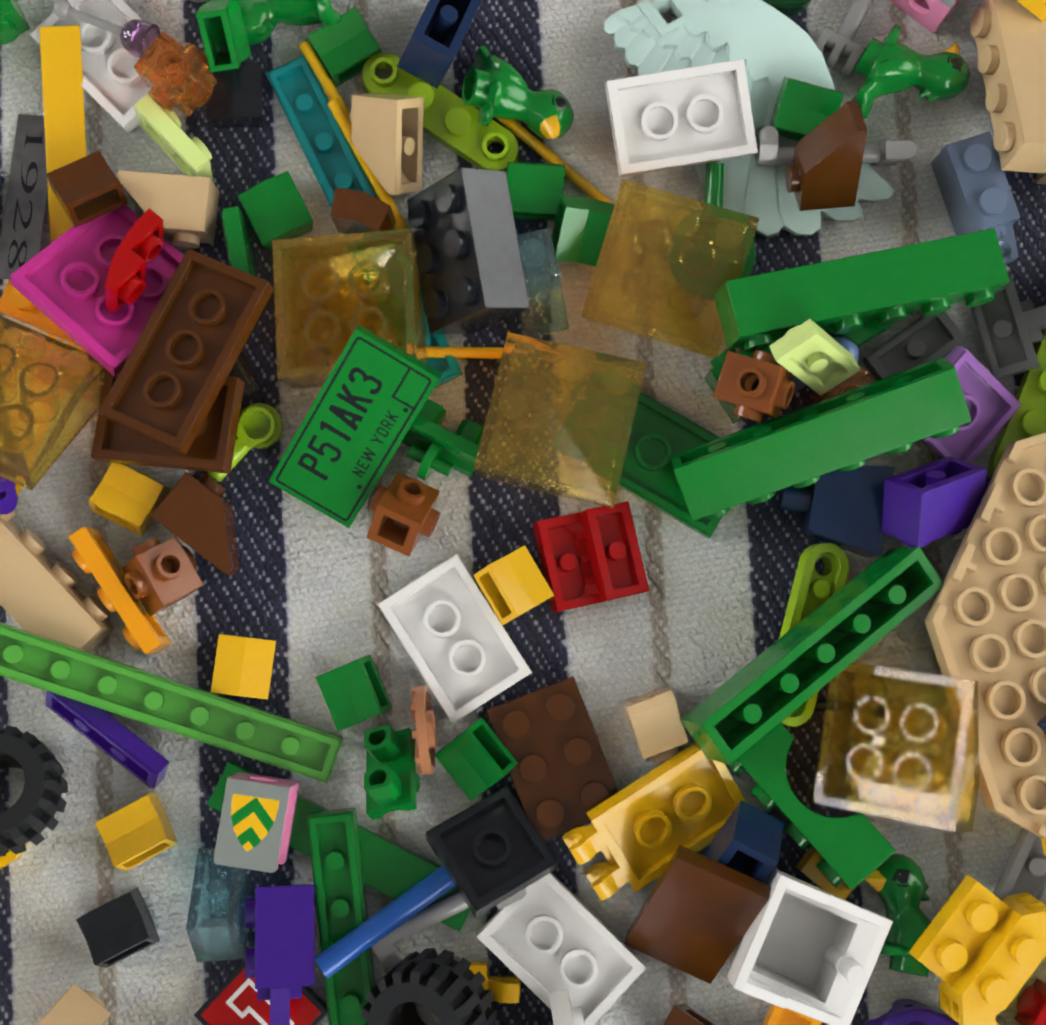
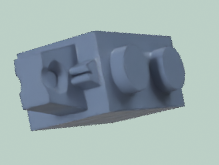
M990 131L946 145L931 162V166L956 236L995 228L1005 265L1013 262L1019 257L1013 224L1021 217L1005 172L1001 169L999 155L994 148Z

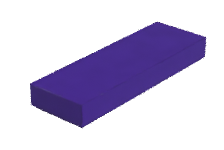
M46 691L45 703L49 709L150 789H155L165 778L169 761L106 711Z

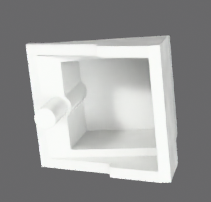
M773 868L763 881V883L771 886L769 900L731 953L729 959L732 966L727 978L734 989L781 1008L790 1009L828 1025H850L893 921Z

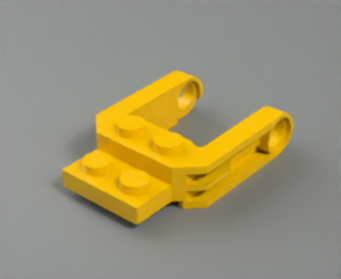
M968 874L908 952L942 979L938 985L940 1008L949 1014L959 1025H1001L995 1020L996 1016L1008 1007L1046 956V905L1028 892L1008 895L1001 901Z

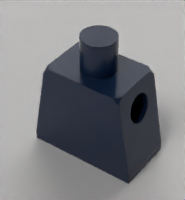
M861 466L846 472H841L837 469L820 475V479L810 486L803 488L790 486L781 489L778 497V509L802 513L800 534L823 543L835 544L843 550L863 557L881 555L884 533L882 532L884 481L887 478L893 477L894 467Z

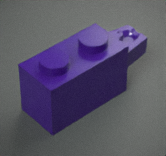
M951 456L887 478L884 481L882 532L900 539L902 544L909 547H926L932 541L947 535L958 534L962 529L969 527L992 478L987 476V469Z
M314 885L255 887V898H245V928L255 927V948H245V978H255L257 1001L270 1000V1025H290V999L302 998V986H315Z

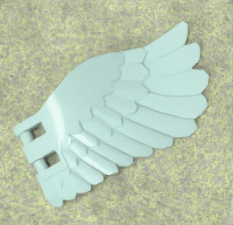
M642 0L633 6L617 11L603 24V32L606 35H614V48L624 52V62L628 68H637L638 76L744 59L755 134L765 126H770L784 76L835 90L823 54L808 33L793 20L762 0ZM668 11L678 17V19L669 24L661 16ZM778 136V146H795L799 142ZM754 155L716 161L724 163L723 212L731 213L738 219H743L751 231L766 238L778 235L781 229L795 236H813L821 228L822 216L833 221L852 222L863 214V210L859 205L860 200L872 203L888 201L895 192L869 163H862L855 206L799 211L794 192L788 193L786 188L785 171L787 165L756 166ZM706 163L695 165L699 184L705 186Z

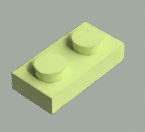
M148 94L134 104L139 126L185 175L210 177L213 180L210 164L212 155L198 137L194 136L190 139L181 130L182 124L169 106L164 104L160 107Z
M811 319L791 328L782 338L769 346L775 360L820 396L860 371L855 357Z

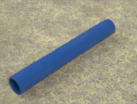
M439 867L316 956L315 961L327 978L331 977L452 889L455 885L444 867Z

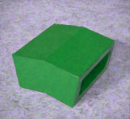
M211 0L199 7L196 17L210 73L238 69L241 62L251 56L239 0Z
M356 7L342 14L340 23L324 25L306 38L335 87L361 73L366 61L374 54L381 52L380 46L369 31Z
M784 76L770 126L776 128L778 136L800 141L839 109L844 94Z
M508 162L507 182L514 218L556 220L560 196L564 192V164Z
M288 171L262 181L238 195L262 246L271 251L292 239L313 231V219Z
M561 195L550 244L554 260L578 262L601 268L616 205L586 197Z
M371 655L356 659L316 677L337 731L392 709Z
M482 717L435 754V757L470 801L501 780L518 764Z

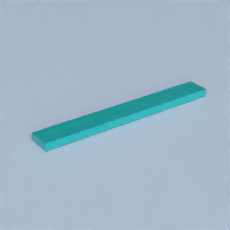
M304 55L265 73L331 209L335 187L366 192L376 198L358 159L327 105L329 100ZM391 230L383 246L363 236L344 233L399 348L442 374L435 388L462 376L463 372L456 358L452 357V355H447L445 358H418V346H440L447 348L450 346L444 334H430L427 316L423 307V291L393 230Z

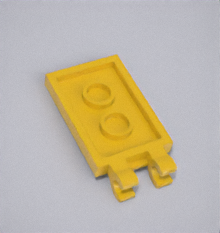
M695 742L588 811L586 814L593 824L576 827L568 831L562 839L578 865L588 862L599 851L605 856L608 862L596 863L584 872L602 901L611 897L628 882L636 893L659 878L679 845L695 852L709 845L741 800L746 802L725 763L707 759Z

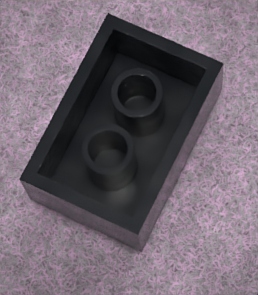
M461 167L407 200L408 220L412 227L416 251V266L420 274L424 297L423 307L427 316L430 334H474L530 308L506 171Z

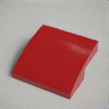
M629 501L586 509L579 513L532 523L543 575L554 594L549 599L552 613L649 591Z

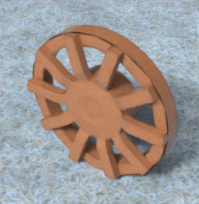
M427 684L411 688L412 704L410 705L413 722L416 724V729L412 730V739L417 738L415 743V763H418V774L431 775L435 773L437 728Z

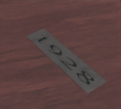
M18 114L0 236V279H10V275L40 252L48 196L44 116Z

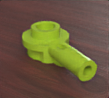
M255 403L242 410L239 416L231 470L252 447L259 449L268 448L279 440L283 431V422L281 415L275 408L268 404ZM207 472L218 482H221L228 474Z

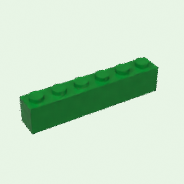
M993 228L725 281L714 295L727 349L744 347L745 352L750 353L754 352V350L760 351L769 348L773 344V340L782 338L788 330L803 324L808 319L814 321L823 330L833 328L835 334H844L863 327L862 322L878 319L879 325H888L907 318V313L922 310L923 316H932L951 309V304L964 301L966 307L980 306L995 299L994 293L1008 284L1010 280L996 231Z
M941 357L779 416L778 419L773 418L670 457L692 521L700 518L713 520L727 514L733 506L745 502L749 504L765 502L775 495V491L790 486L794 488L810 486L820 479V475L838 469L841 472L855 470L866 463V459L879 454L896 455L905 452L912 447L913 442L930 436L934 439L950 436L959 430V426L972 422L956 369L947 359Z
M920 547L889 549L684 715L680 721L707 759L731 764L940 591L944 584Z

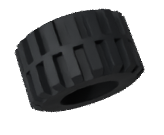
M6 725L4 732L0 730V770L4 768H20L24 772L25 782L22 794L17 802L8 810L0 813V856H6V850H11L15 854L25 852V843L31 841L37 846L45 840L41 832L46 827L53 831L58 825L59 821L54 818L56 811H65L67 802L61 796L62 793L68 792V783L62 777V774L65 772L54 754L28 731L23 734L17 727Z
M426 948L420 954L415 951L407 955L377 982L366 997L369 1002L363 1007L361 1017L367 1020L364 1025H426L416 1010L415 1003H419L429 1008L438 1017L442 1025H492L496 1021V1009L489 1007V1005L493 1002L494 997L491 989L484 990L482 986L486 979L480 971L474 974L469 969L472 963L464 957L458 962L454 960V952L444 949L437 955L435 948Z

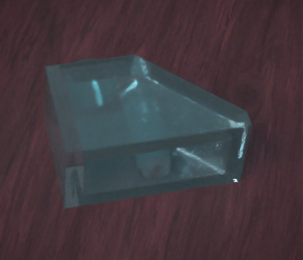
M546 228L517 235L530 306L529 309L519 313L524 339L568 330L569 325L560 271L550 229Z
M215 847L198 848L186 925L197 962L245 959V948H247L249 928H245V898H249L248 869L217 865L213 861Z

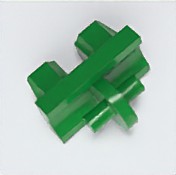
M429 399L425 402L401 442L410 447L407 457L421 463L417 477L426 481L433 470L448 477L452 469L472 477L482 451L480 445L485 428L469 419H463L455 433L441 427L446 416V410Z
M389 725L367 730L364 733V748L366 749V773L364 774L366 814L374 820L381 818L384 814L391 811L417 809L416 793L420 789V777L416 773L415 738L412 739V730L406 728L394 731Z

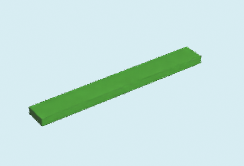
M0 622V676L325 783L328 782L343 740L342 736Z

